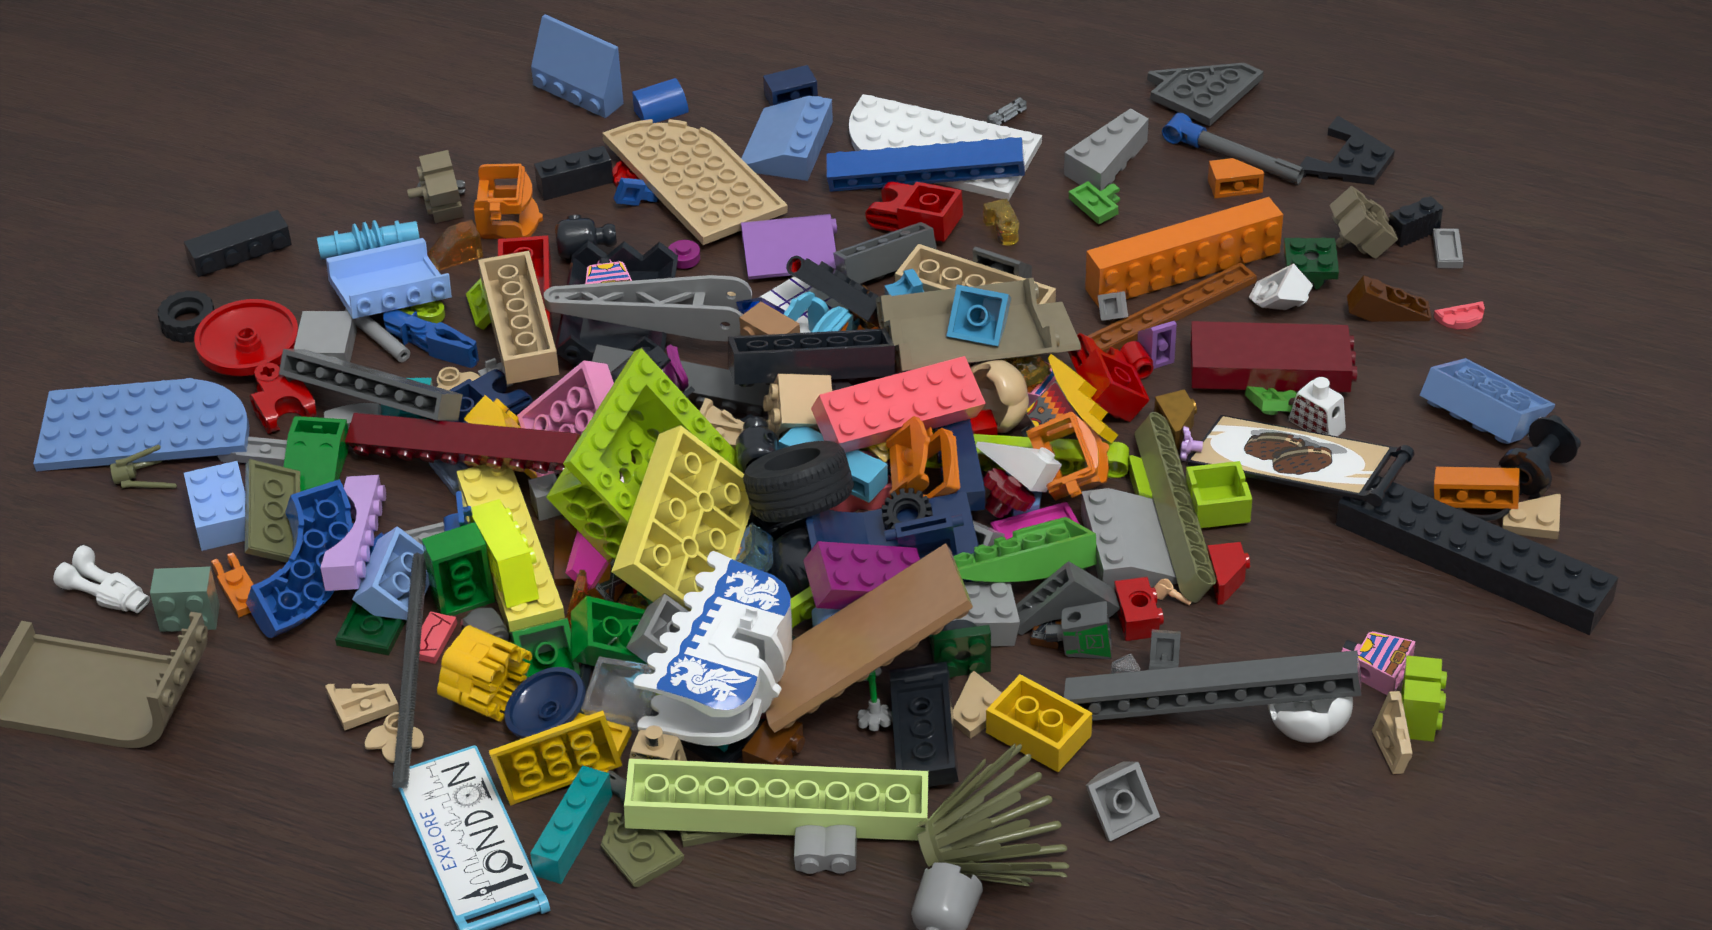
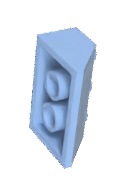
M398 526L379 538L371 554L370 561L366 566V576L361 579L359 589L356 590L352 600L374 616L408 620L407 612L409 609L412 558L417 552L420 554L424 553L423 545ZM426 572L427 575H426V583H425V584H426V586H425V587H426V588H425V593H426L427 588H428V586H429V579H428V573H427V572Z

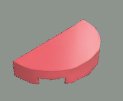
M1482 301L1434 310V318L1438 323L1447 328L1457 330L1469 329L1482 321L1485 309L1484 303Z

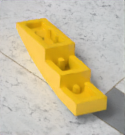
M1050 354L1048 357L1049 363L1067 400L1096 433L1110 443H1113L1118 434L1102 422V419L1108 412L1091 399L1097 389L1064 362Z

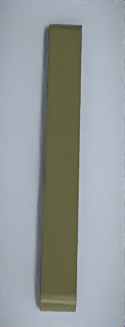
M1151 412L1134 432L1179 589L1182 595L1189 601L1199 602L1216 583V577L1169 423L1161 414Z

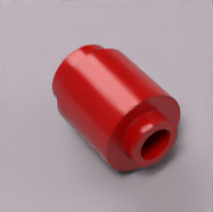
M1132 341L1123 345L1120 351H1122L1127 363L1135 367L1140 379L1148 377L1154 369L1153 360L1142 344L1138 341Z

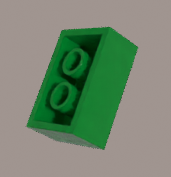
M476 522L422 539L431 596L440 614L454 616L495 602L487 546Z

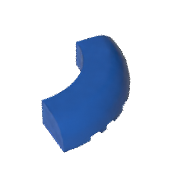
M340 479L290 495L285 514L292 529L293 552L282 569H279L262 582L251 586L246 602L257 625L268 638L288 632L305 622L328 601L335 591H325L321 572L323 557L327 550L346 537L354 525L350 513L351 506Z

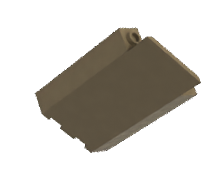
M1034 277L1020 281L970 286L1009 294L1011 297L1007 322L999 347L947 337L956 288L895 296L883 295L875 298L880 329H887L895 345V369L897 373L963 356L966 357L968 364L989 360H1003L1081 350L1080 341L1063 302L1037 305L1036 299L1039 298V288L1037 283H1034Z

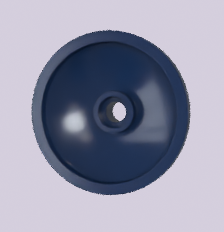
M565 667L547 668L531 675L514 690L507 702L504 716L508 728L515 736L523 739L573 721L580 712L585 700L586 690L583 680L575 671Z

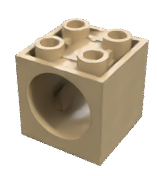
M777 375L774 383L770 384L768 395L764 396L763 408L764 411H768V420H766L768 428L775 432L778 440L793 427L806 426L820 432L811 407L820 394L832 391L831 375Z

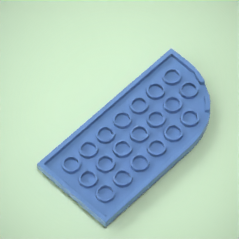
M193 378L49 391L33 464L36 471L110 465L116 463L115 460L129 457L155 445H160L161 449L132 462L247 452L249 420L244 405L233 392L216 383Z

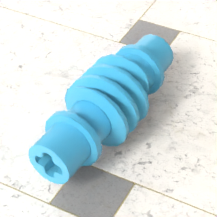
M373 220L371 229L368 228L366 222L362 223L361 231H359L356 224H352V232L338 234V231H334V235L318 237L317 241L320 258L323 260L420 238L416 221L399 224L397 220L395 225L379 228L377 222Z

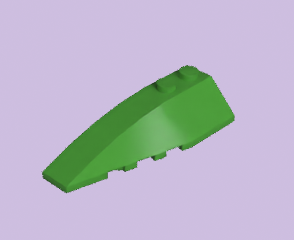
M1067 517L1018 529L1013 531V537L1007 540L1001 536L994 539V545L992 546L982 544L974 547L973 554L962 552L953 557L962 579L1019 582L1048 578L1068 561L1083 570H1086V567L1097 565L1096 533Z

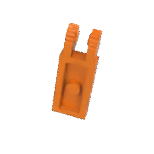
M232 552L227 554V560L233 570L224 573L218 559L212 560L211 564L221 589L239 618L251 613L246 602L250 588L254 584Z

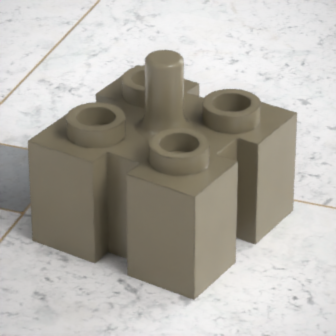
M445 150L419 156L421 166L417 167L421 187L408 189V198L424 196L428 215L433 214L435 223L464 217L449 151Z
M1350 186L1330 204L1333 212L1332 219L1340 228V237L1335 241L1339 248H1343L1347 243L1351 242L1356 245L1361 253H1368L1376 259L1398 240L1393 227L1388 224L1389 219L1384 208L1372 199H1366L1365 195L1353 186Z

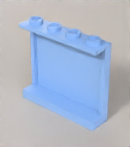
M423 238L326 258L329 282L353 319L452 297L449 274L441 275L427 256L426 241Z

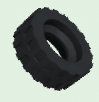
M190 290L177 292L174 295L168 296L158 307L157 314L161 331L171 341H179L180 343L194 342L197 327L215 308L212 299L205 293ZM184 313H200V315L191 320H175L176 317Z

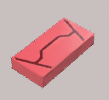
M430 611L422 625L421 646L419 650L420 661L436 664L457 625L456 617Z

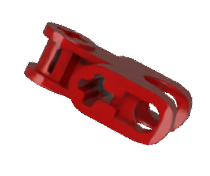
M263 363L255 369L254 374L258 382L257 392L250 394L252 408L268 434L280 430L277 420L283 414L297 413L302 417H317L315 401L304 382L297 379L287 381L285 376L279 374L280 367L274 363Z

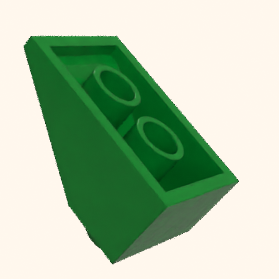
M586 596L571 611L572 661L596 667L642 666L647 664L626 648L645 609Z

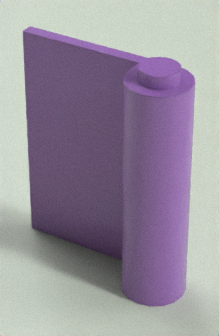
M830 214L741 222L748 280L790 276L786 265L793 256H800L805 260L808 258L818 265L823 261L833 267L834 270L836 269L833 252H836L834 234L837 233L836 218L831 219Z

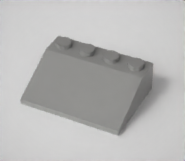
M1110 488L1082 491V521L1085 528L1096 533L1097 565H1095L1099 580L1113 588L1114 581L1148 577L1150 587H1154L1161 579H1168L1172 584H1178L1152 498Z

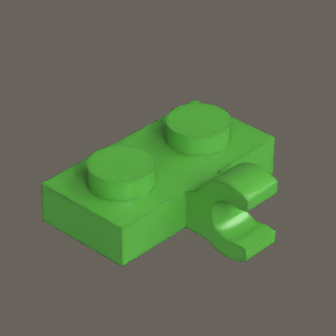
M1087 181L1069 191V199L1098 224L1119 214L1116 203L1120 201V198L1115 193L1119 192L1120 188L1115 184H1110L1105 189L1099 191Z
M1247 386L1245 396L1262 413L1275 415L1278 414V411L1291 412L1293 405H1288V402L1291 398L1296 397L1297 392L1293 390L1278 392L1274 388L1265 390L1263 387Z

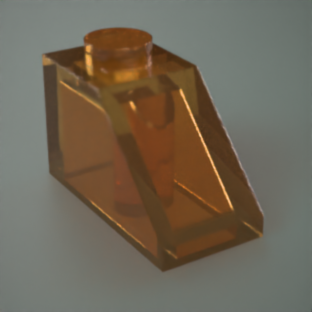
M469 220L448 227L427 253L428 257L438 271L482 258L481 237L473 221Z

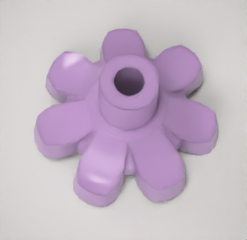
M1183 426V441L1179 448L1180 461H1186L1191 451L1202 452L1203 441L1193 440L1189 427Z

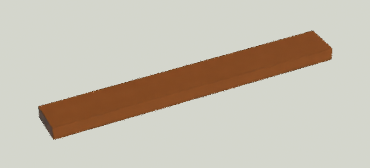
M1236 264L1088 336L1104 352L1110 346L1120 349L1124 344L1138 340V331L1171 321L1176 322L1255 284L1257 276L1244 264Z

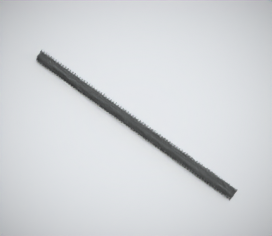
M418 552L413 555L411 568L412 576L410 579L411 587L409 590L410 598L408 601L404 665L401 679V699L399 702L400 711L398 714L396 755L394 758L395 767L392 787L395 789L408 788L413 719L415 718L419 650L421 646L422 616L427 575L424 553L420 554Z

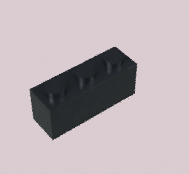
M604 146L594 147L589 150L571 153L534 164L537 188L544 201L614 183L611 158Z

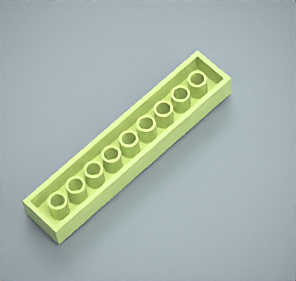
M629 759L624 802L625 828L795 835L796 828L805 825H817L825 828L833 825H849L856 827L857 838L918 840L917 834L926 831L925 828L917 827V824L927 819L928 771Z

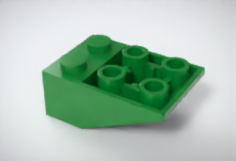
M294 416L288 433L283 467L300 471V492L339 480L350 447L345 443L348 432L347 419Z

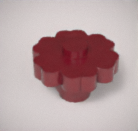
M993 468L983 478L984 486L991 490L986 499L985 507L998 518H1003L1005 514L1008 515L1013 508L1026 512L1036 501L1034 494L1027 490V487L1003 470Z

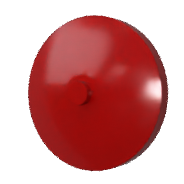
M246 299L228 303L208 314L197 327L194 336L197 355L205 366L218 373L231 376L254 375L255 369L263 363L280 365L283 349H294L298 324L295 316L289 309L273 301Z

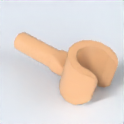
M1161 579L1154 586L1158 599L1163 600L1167 595H1170L1190 606L1191 601L1173 589V584L1168 579Z

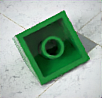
M561 618L509 632L511 643L532 653V660L522 659L530 663L527 673L523 674L527 678L541 670L552 667H565L580 674L579 663L572 661V636L568 618Z

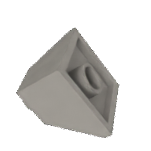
M1123 761L1098 773L1086 785L1107 841H1112L1160 817L1139 762Z

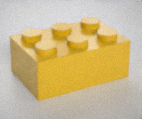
M1019 674L986 709V733L1009 746L1022 744L1020 752L1025 755L1030 754L1031 758L1059 772L1091 737L1092 712Z

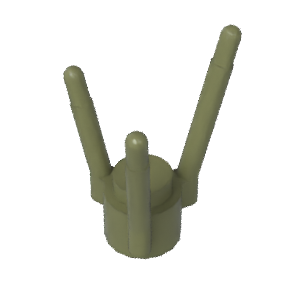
M155 445L129 457L115 460L116 463L110 464L113 482L115 485L121 484L122 489L128 487L175 489L177 487L175 483L132 481V478H136V469L161 463L162 460L136 464L132 461L160 450V445Z

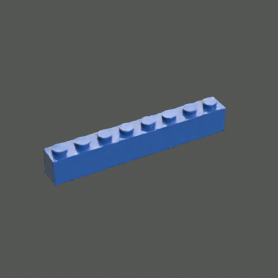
M1022 137L827 153V180L830 192L881 188L888 182L914 185L915 182L929 184L1025 176Z

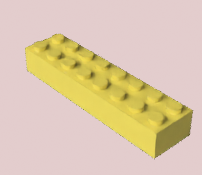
M480 465L479 467L456 471L459 491H462L466 505L474 507L500 499L505 508H510L513 521L518 522L521 534H525L528 546L533 548L537 563L533 564L539 594V599L506 608L503 592H499L494 573H491L493 591L507 632L565 618L561 599L513 469L503 466L502 469H493L487 465Z

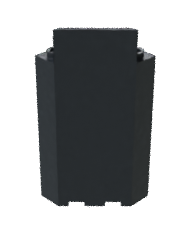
M588 240L572 254L567 285L585 284L587 267L596 265L602 258H608L612 262H623L632 281L675 278L678 255L660 241L644 255L625 241L607 255ZM561 314L555 348L557 354L575 368L582 361L592 362L597 345L628 351H636L643 347L647 353L659 345L664 351L667 333Z

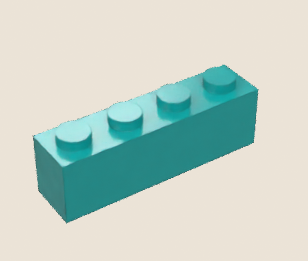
M582 765L530 853L536 877L562 884L612 797L609 773Z

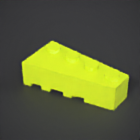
M500 499L471 507L473 515L469 516L470 522H476L486 543L490 572L494 573L499 592H503L506 608L539 599L533 564L537 563L533 548L528 546L525 534H521L518 522L513 521L510 508H505Z

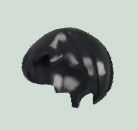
M807 526L784 533L774 541L771 547V561L768 573L774 575L786 585L791 598L810 587L803 562L812 550Z

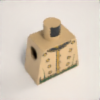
M655 725L638 732L629 758L687 761L680 739L677 736L663 734L662 729Z

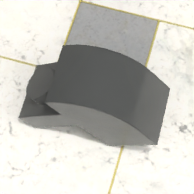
M1152 629L1149 670L1177 668L1179 666L1181 631Z

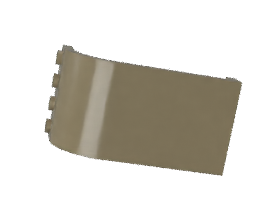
M190 613L191 624L188 629L182 628V635L178 636L180 645L177 650L171 649V656L35 634L32 622L21 621L0 657V727L123 748H140L151 745L162 735L206 649L208 628L204 624L202 613Z

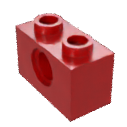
M1148 577L1114 581V589L1120 605L1117 614L1125 641L1151 638L1152 629L1159 630L1160 625L1164 624L1163 611L1156 606L1157 592L1155 587H1150Z

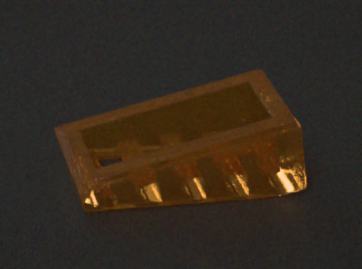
M579 570L569 602L566 618H568L570 628L571 611L586 596H589L587 572L585 570Z

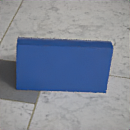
M676 78L632 92L634 111L641 121L652 119L653 123H657L689 112L685 94Z

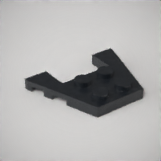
M1337 116L1328 127V136L1347 142L1333 161L1327 163L1306 156L1299 166L1304 169L1303 177H1306V174L1319 175L1318 179L1328 180L1330 176L1343 178V182L1374 185L1393 160L1395 150L1342 117Z

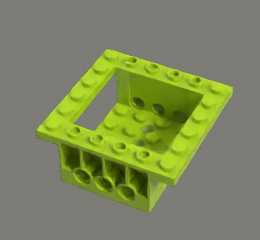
M642 348L633 352L563 463L565 466L564 470L546 496L607 561L611 558L616 560L660 433L681 425L740 470L737 465L734 448ZM631 453H632V454L634 455V457H635V460H636V463H635V464L631 461V459H632ZM619 471L624 476V483L620 480Z

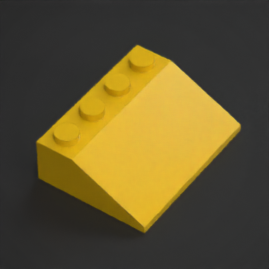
M603 710L489 750L510 806L572 784L582 765L603 772L622 766Z

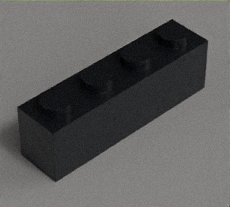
M278 209L184 241L188 261L198 277L292 245L288 225Z

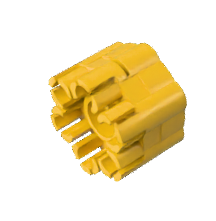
M468 625L443 655L437 693L497 721H502L505 718V714L501 713L500 710L505 712L510 696L527 679V676L523 674L527 673L530 663L522 659L532 660V653L513 643Z

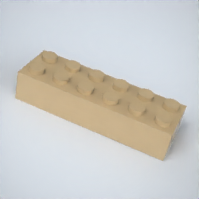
M921 244L915 247L895 273V282H897L905 270L914 269L923 284L924 292L953 289L957 285L970 287L1025 280V278ZM1034 281L1039 288V298L1036 299L1037 305L1054 303L1056 301V288Z
M524 251L478 260L481 283L507 384L559 375L557 352L530 252Z

